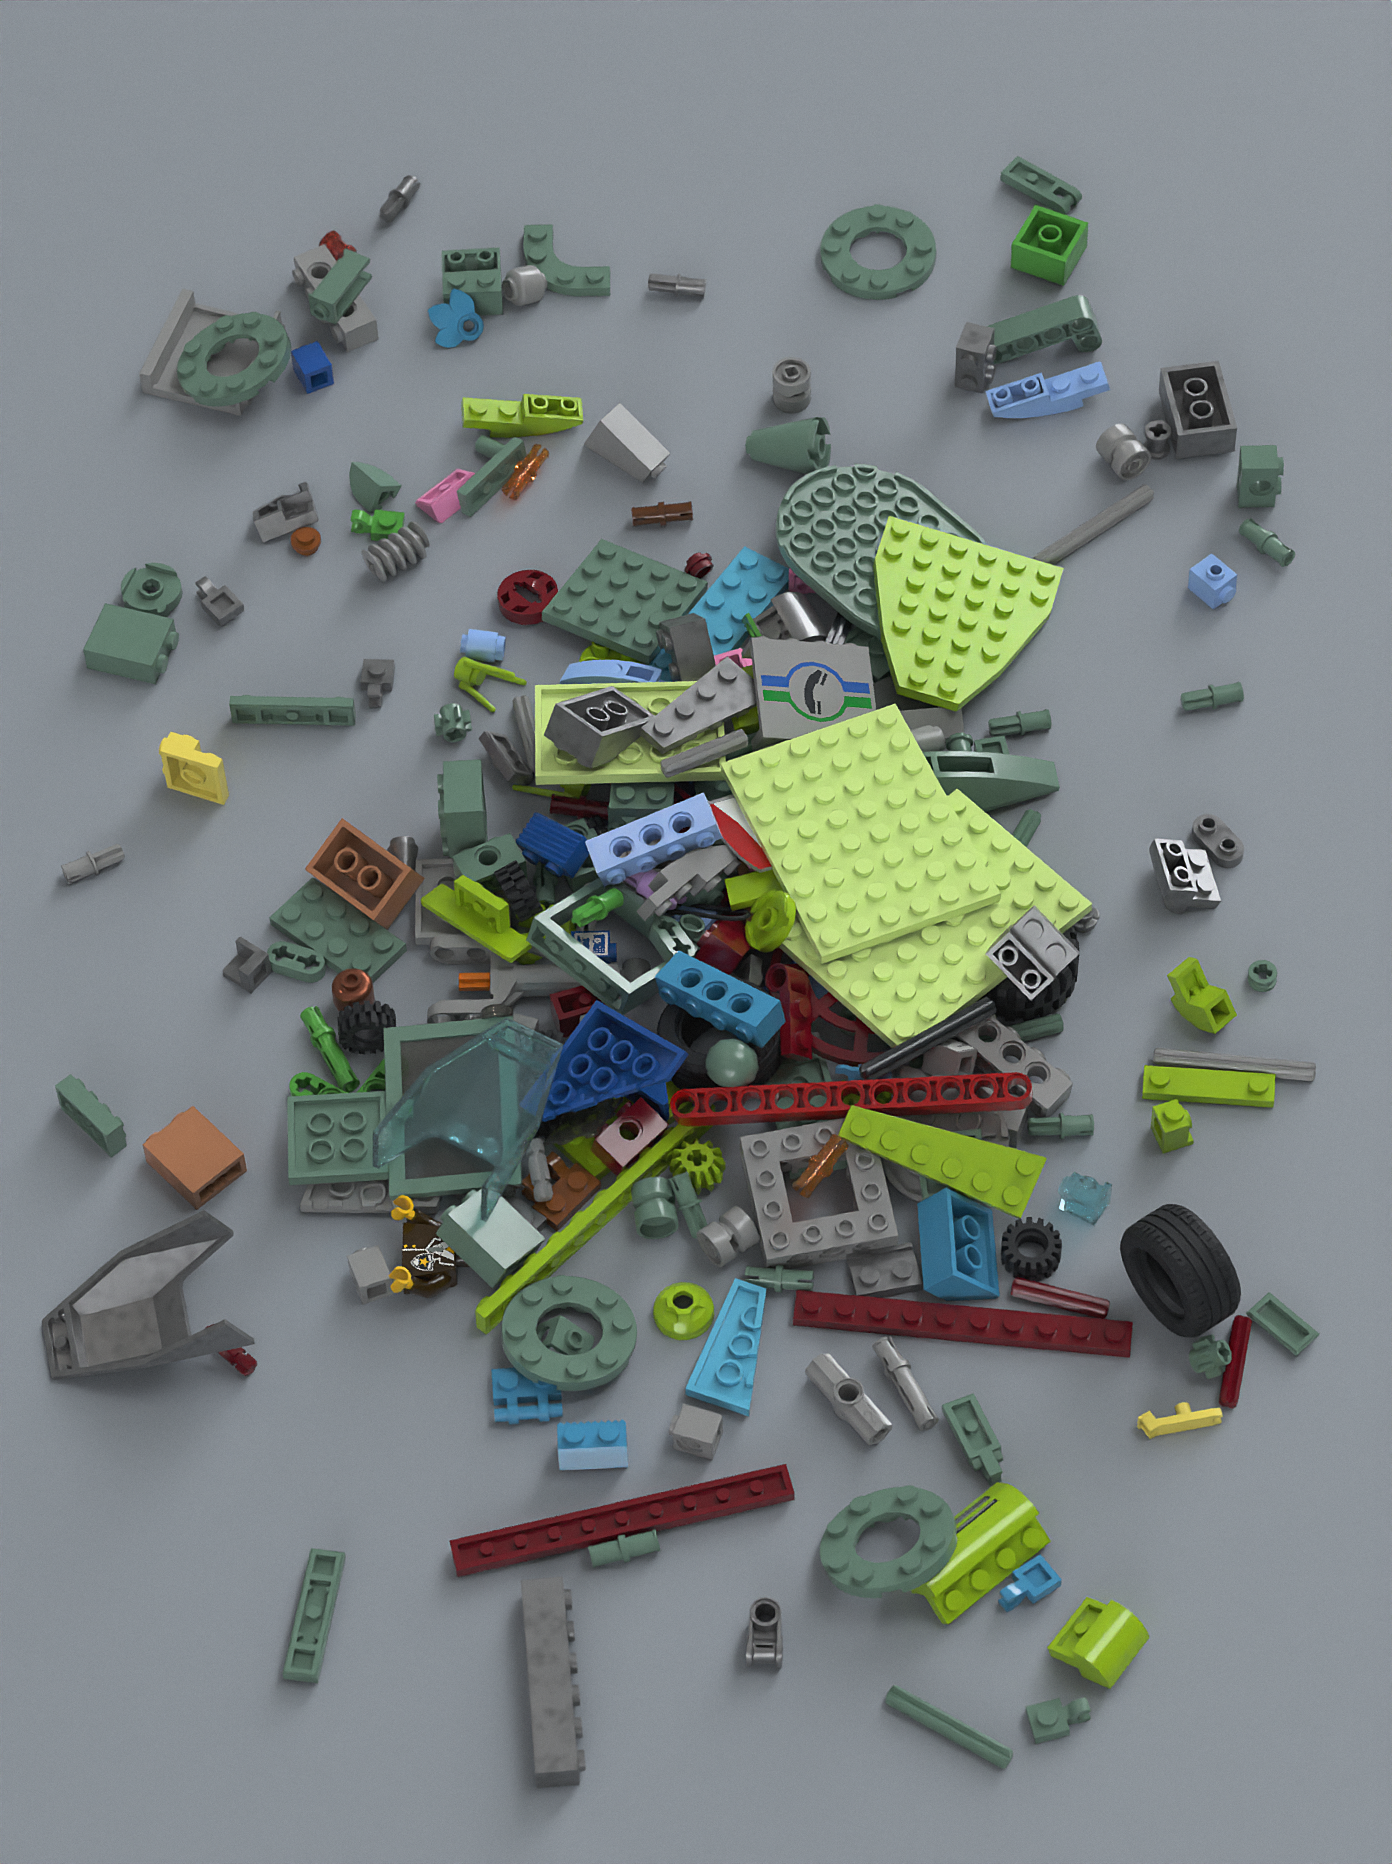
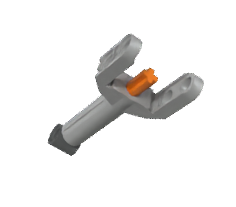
M466 934L438 935L430 942V955L434 960L440 961L445 965L491 964L490 972L459 973V991H490V999L440 1000L428 1008L427 1023L499 1017L501 1010L510 1012L514 1003L521 997L550 996L549 994L581 986V984L556 964L521 965L516 960L509 963ZM440 948H443V949H451V950L443 951V950H439V949H440ZM470 948H480L482 950H472ZM642 958L625 960L622 964V970H620L618 964H608L630 983L651 970L650 963ZM438 1014H444V1015H448V1016H442V1017H441V1016H437V1015H438Z

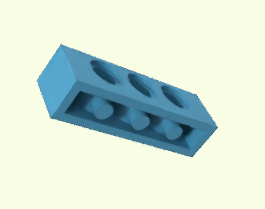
M678 951L655 976L659 996L663 1001L685 1009L693 1017H701L711 1022L719 1030L725 1029L735 1034L745 1043L751 1042L762 1048L786 1022L780 1000L681 951Z

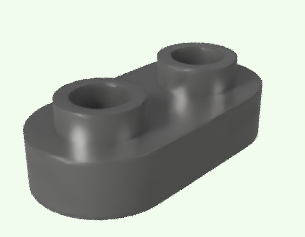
M1204 814L1194 820L1192 826L1193 840L1202 850H1206V854L1218 866L1232 868L1241 863L1244 845L1219 817L1212 814ZM1229 846L1232 849H1225L1224 847Z

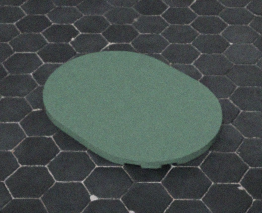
M854 464V467L838 468L836 465L820 468L803 476L784 495L775 523L778 548L787 565L805 584L848 621L871 635L881 638L873 564L889 516L987 545L984 539L969 524L921 484L901 473L895 472V474L878 470L877 466L868 464Z

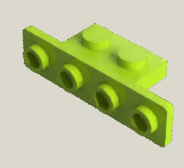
M461 875L454 880V890L445 884H440L421 898L422 906L509 963L514 962L532 948V945L526 941V937L510 927L509 904L503 898L495 896L480 883L472 881L465 875Z

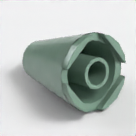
M814 417L753 430L751 435L746 438V453L750 454L752 460L807 475L829 465L831 444H826L825 435H830V428L824 417Z

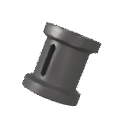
M1161 420L1151 421L1145 427V437L1147 440L1144 446L1150 452L1151 459L1161 460L1170 453L1168 440L1171 437V427L1168 423Z

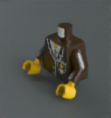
M401 1195L397 1197L393 1203L399 1207H395L391 1211V1217L397 1221L407 1218V1223H403L402 1266H397L389 1274V1278L396 1279L390 1287L394 1293H400L403 1290L404 1294H414L430 1299L458 1284V1267L470 1266L436 1234L442 1224L441 1222L416 1208L413 1209V1202L408 1196Z

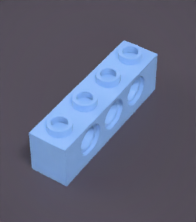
M703 792L589 839L585 843L596 873L605 887L610 884H619L627 877L636 873L648 872L655 868L656 865L665 861L677 860L687 852L699 847H709L716 840L723 837L711 806ZM690 827L688 831L679 833L681 829ZM661 839L657 844L649 845L653 840ZM631 851L628 856L619 858L624 852Z

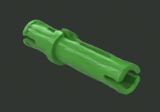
M318 1006L306 1008L300 1014V1018L311 1035L310 1041L312 1045L318 1048L339 1088L347 1093L354 1091L360 1085V1081L353 1072L342 1049L339 1047L335 1039L336 1033L334 1029L328 1026Z

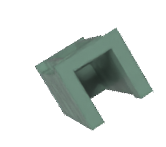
M344 248L342 259L339 258L313 293L308 294L311 315L319 320H325L336 325L372 279V274L363 271L370 263V258Z

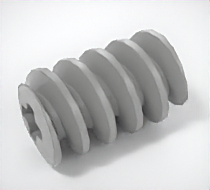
M412 521L408 524V528H399L398 534L395 532L391 533L388 539H380L378 545L371 544L368 547V551L362 550V556L370 571L382 582H385L387 580L386 570L392 576H395L397 574L395 565L401 570L407 568L405 559L413 565L417 563L416 553L422 559H425L427 557L425 548L429 547V540L421 526Z

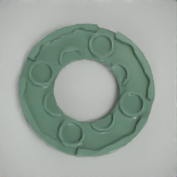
M880 204L858 208L837 218L825 231L820 246L821 265L823 270H826L831 277V282L842 291L865 299H892L897 297V293L908 289L914 291L929 278L936 262V243L929 227L910 211ZM873 231H876L877 234L882 231L895 235V238L899 237L907 251L903 260L894 267L874 270L859 265L852 258L850 247L856 238L866 237Z
M258 312L242 313L233 316L225 315L220 317L217 322L200 331L191 341L185 344L177 365V377L184 392L193 397L195 402L199 404L220 407L241 403L260 394L258 389L264 387L270 380L274 383L280 377L291 356V342L282 324L271 316ZM243 338L249 339V341L254 340L258 343L259 353L255 361L243 371L227 377L215 376L207 371V362L211 361L210 356L220 352L228 341L230 344H233L236 339Z
M566 1275L539 1280L517 1293L505 1310L501 1329L502 1346L514 1368L535 1383H538L540 1380L548 1384L557 1385V1390L563 1391L592 1389L613 1380L629 1364L637 1338V1326L633 1312L619 1294L597 1281ZM566 1307H573L578 1312L591 1313L593 1318L599 1321L602 1329V1338L595 1348L586 1353L572 1356L558 1354L546 1348L539 1340L536 1332L537 1323L547 1312L555 1308L566 1309Z
M912 1485L882 1489L854 1498L848 1506L828 1523L820 1544L821 1562L829 1580L838 1589L850 1595L862 1598H883V1593L893 1592L898 1589H902V1592L906 1593L932 1579L948 1563L957 1545V1524L949 1505L940 1496L931 1491L916 1488ZM903 1517L906 1521L912 1519L920 1526L919 1540L910 1551L897 1559L874 1563L862 1559L856 1553L855 1548L859 1542L858 1538L866 1528H874V1523L877 1521L888 1523Z

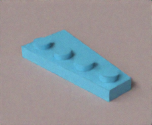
M736 1278L734 1279L685 1388L687 1396L749 1417L766 1302V1288Z

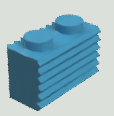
M615 1419L613 1422L608 1420L606 1423L601 1420L599 1423L594 1421L592 1424L589 1421L585 1424L581 1421L578 1424L576 1422L572 1424L568 1422L562 1424L560 1422L557 1425L560 1470L628 1467L626 1422L623 1419L620 1422Z

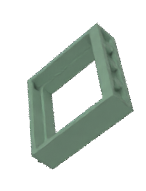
M600 878L535 916L526 941L608 1007L625 1015L659 993L655 976L667 963L665 961L630 983L560 927L571 920L573 917L572 911L585 904L588 898L595 895L600 896L609 889L616 888L622 893L624 903L613 911L649 939L648 932L653 919L657 915L654 913L644 921L636 912L645 902L642 898L623 883L610 884L604 887ZM691 940V942L694 944V946H695V948H696V953H695V956H696V954L698 953V951H699L701 948H699V947L696 945L697 942H693V941Z

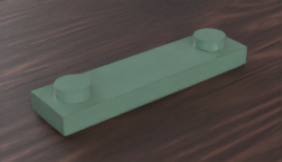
M230 696L229 706L232 723L353 726L356 723L354 698Z
M310 1549L282 1674L284 1679L318 1683L346 1560L345 1552Z

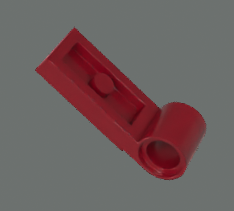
M776 963L768 969L765 976V984L770 991L779 994L786 1020L780 1027L781 1056L800 1062L812 1060V1008L808 976L802 970Z

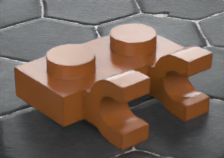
M552 1151L546 1157L550 1178L557 1181L552 1186V1199L544 1202H537L535 1200L534 1186L531 1182L530 1173L522 1180V1185L525 1187L522 1190V1195L535 1203L532 1208L545 1216L547 1224L558 1232L601 1189V1181L577 1163L569 1169L565 1162Z

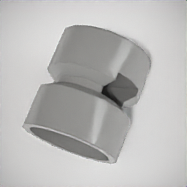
M796 357L779 360L774 365L772 371L774 405L785 413L801 412L809 406L811 401L810 366L806 361Z
M1122 423L1109 427L1102 433L1096 443L1098 453L1107 463H1110L1111 468L1122 480H1131L1137 477L1148 467L1151 461L1150 452L1137 440L1132 431Z
M734 1206L721 1215L719 1223L712 1221L697 1232V1239L703 1252L713 1264L720 1268L737 1257V1250L745 1252L760 1241L758 1230L753 1221L738 1206Z

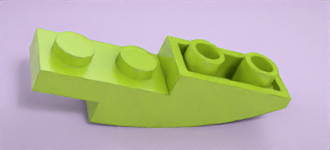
M523 394L521 401L463 397L461 402L462 428L489 429L490 437L495 438L539 436L567 430L583 424L582 398Z

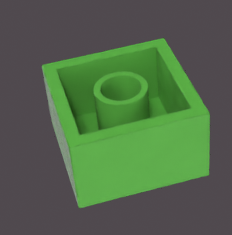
M1035 205L1012 242L1011 268L1064 286L1087 248L1089 223Z

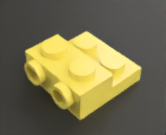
M170 732L167 738L164 737L159 746V755L162 758V772L165 774L167 788L224 805L229 797L223 759L212 753L201 752L199 740L190 735Z

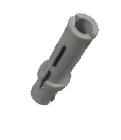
M891 1336L880 1338L873 1344L872 1348L885 1368V1376L895 1384L908 1410L914 1417L918 1428L921 1431L931 1429L939 1422V1418L913 1377L909 1361L903 1359Z

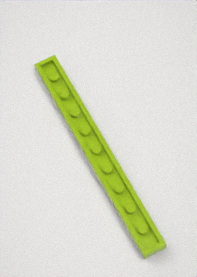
M712 1104L711 1110L715 1112V1106ZM694 1106L691 1107V1108L686 1112V1114H687V1113H690V1112L694 1109ZM678 1124L675 1127L668 1128L662 1135L661 1140L653 1148H647L630 1169H624L607 1190H601L594 1197L592 1204L584 1211H578L571 1218L567 1227L561 1232H555L548 1239L543 1249L537 1254H531L519 1271L514 1275H508L494 1294L490 1297H484L478 1303L475 1310L477 1328L487 1335L503 1320L508 1304L517 1293L532 1283L549 1278L632 1201L631 1188L636 1182L661 1175L669 1167L674 1149H681L683 1140L690 1145L694 1144L696 1137L700 1139L714 1125L687 1127Z

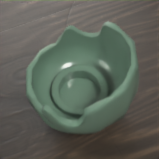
M734 1038L718 1041L709 1049L705 1059L707 1074L711 1080L721 1087L747 1086L755 1079L759 1069L755 1051L746 1043Z

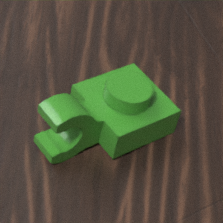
M352 510L351 532L370 533L371 540L379 541L382 538L388 539L389 534L394 532L398 534L399 528L404 527L405 512L375 510L374 516H370L363 510Z

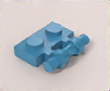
M514 1367L491 1369L494 1406L507 1405V1408L494 1409L495 1422L509 1421L510 1425L519 1424V1420L539 1419V1422L550 1421L552 1417H563L562 1403H548V1401L562 1400L561 1390H557V1385L548 1384L540 1380L538 1383H535L523 1376ZM538 1402V1405L518 1407L519 1403Z

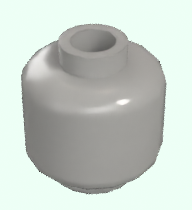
M533 265L511 269L507 272L502 282L504 296L516 306H524L540 301L547 288L545 275Z

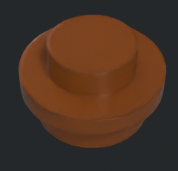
M311 527L299 528L291 535V545L300 555L308 556L314 554L321 544L320 533Z

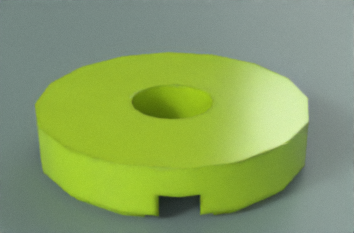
M770 889L762 894L753 904L750 911L753 913L751 922L747 920L745 925L746 940L749 946L764 953L772 952L788 937L796 916V903L788 893L780 889Z

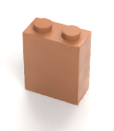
M194 1106L185 1112L177 1114L170 1124L161 1131L151 1134L146 1142L142 1144L146 1162L196 1210L247 1171L244 1153Z

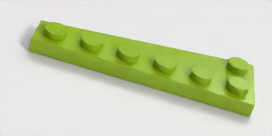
M853 1105L850 1106L837 1135L838 1138L1017 1219H1021L1047 1158Z

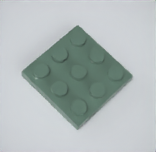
M386 1091L287 1097L289 1185L389 1180Z

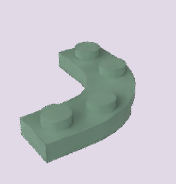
M553 224L524 225L525 264L535 266L545 275L547 289L569 296H610V266L579 267L568 265L560 261L554 254Z

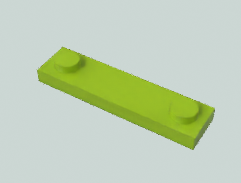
M1144 1065L1142 1099L1166 1101L1177 1099L1181 1102L1274 1108L1275 1074Z

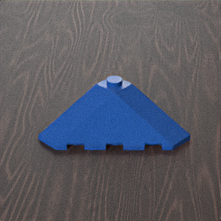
M596 1000L519 1106L545 1122L556 1118L560 1114L570 1111L576 1112L595 1106L598 1102L613 1097L619 1098L638 1092L639 1089L653 1084L659 1085L669 1082L689 1054Z

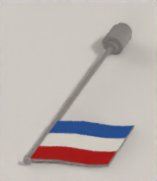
M927 725L910 730L922 752L942 751L945 749L944 734L938 726L932 727ZM734 795L708 801L723 838L721 840L740 860L759 873L771 870L772 866Z

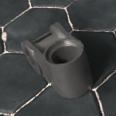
M758 1598L750 1607L746 1667H752L754 1663L775 1664L776 1668H782L783 1636H781V1608L773 1598ZM767 1614L774 1617V1619L764 1623L759 1621L758 1617Z

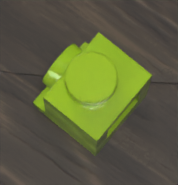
M1177 1099L1152 1106L1150 1128L1163 1154L1194 1144V1140L1189 1132V1129L1192 1128L1190 1114L1186 1109L1184 1110Z

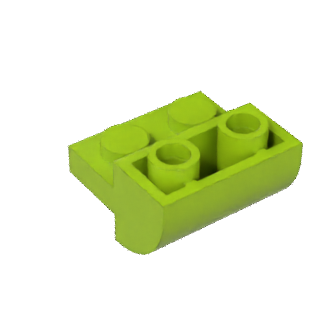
M1086 1597L1047 1649L1051 1657L1079 1668L1083 1678L1111 1689L1150 1637L1142 1622L1121 1604L1110 1600L1106 1605Z

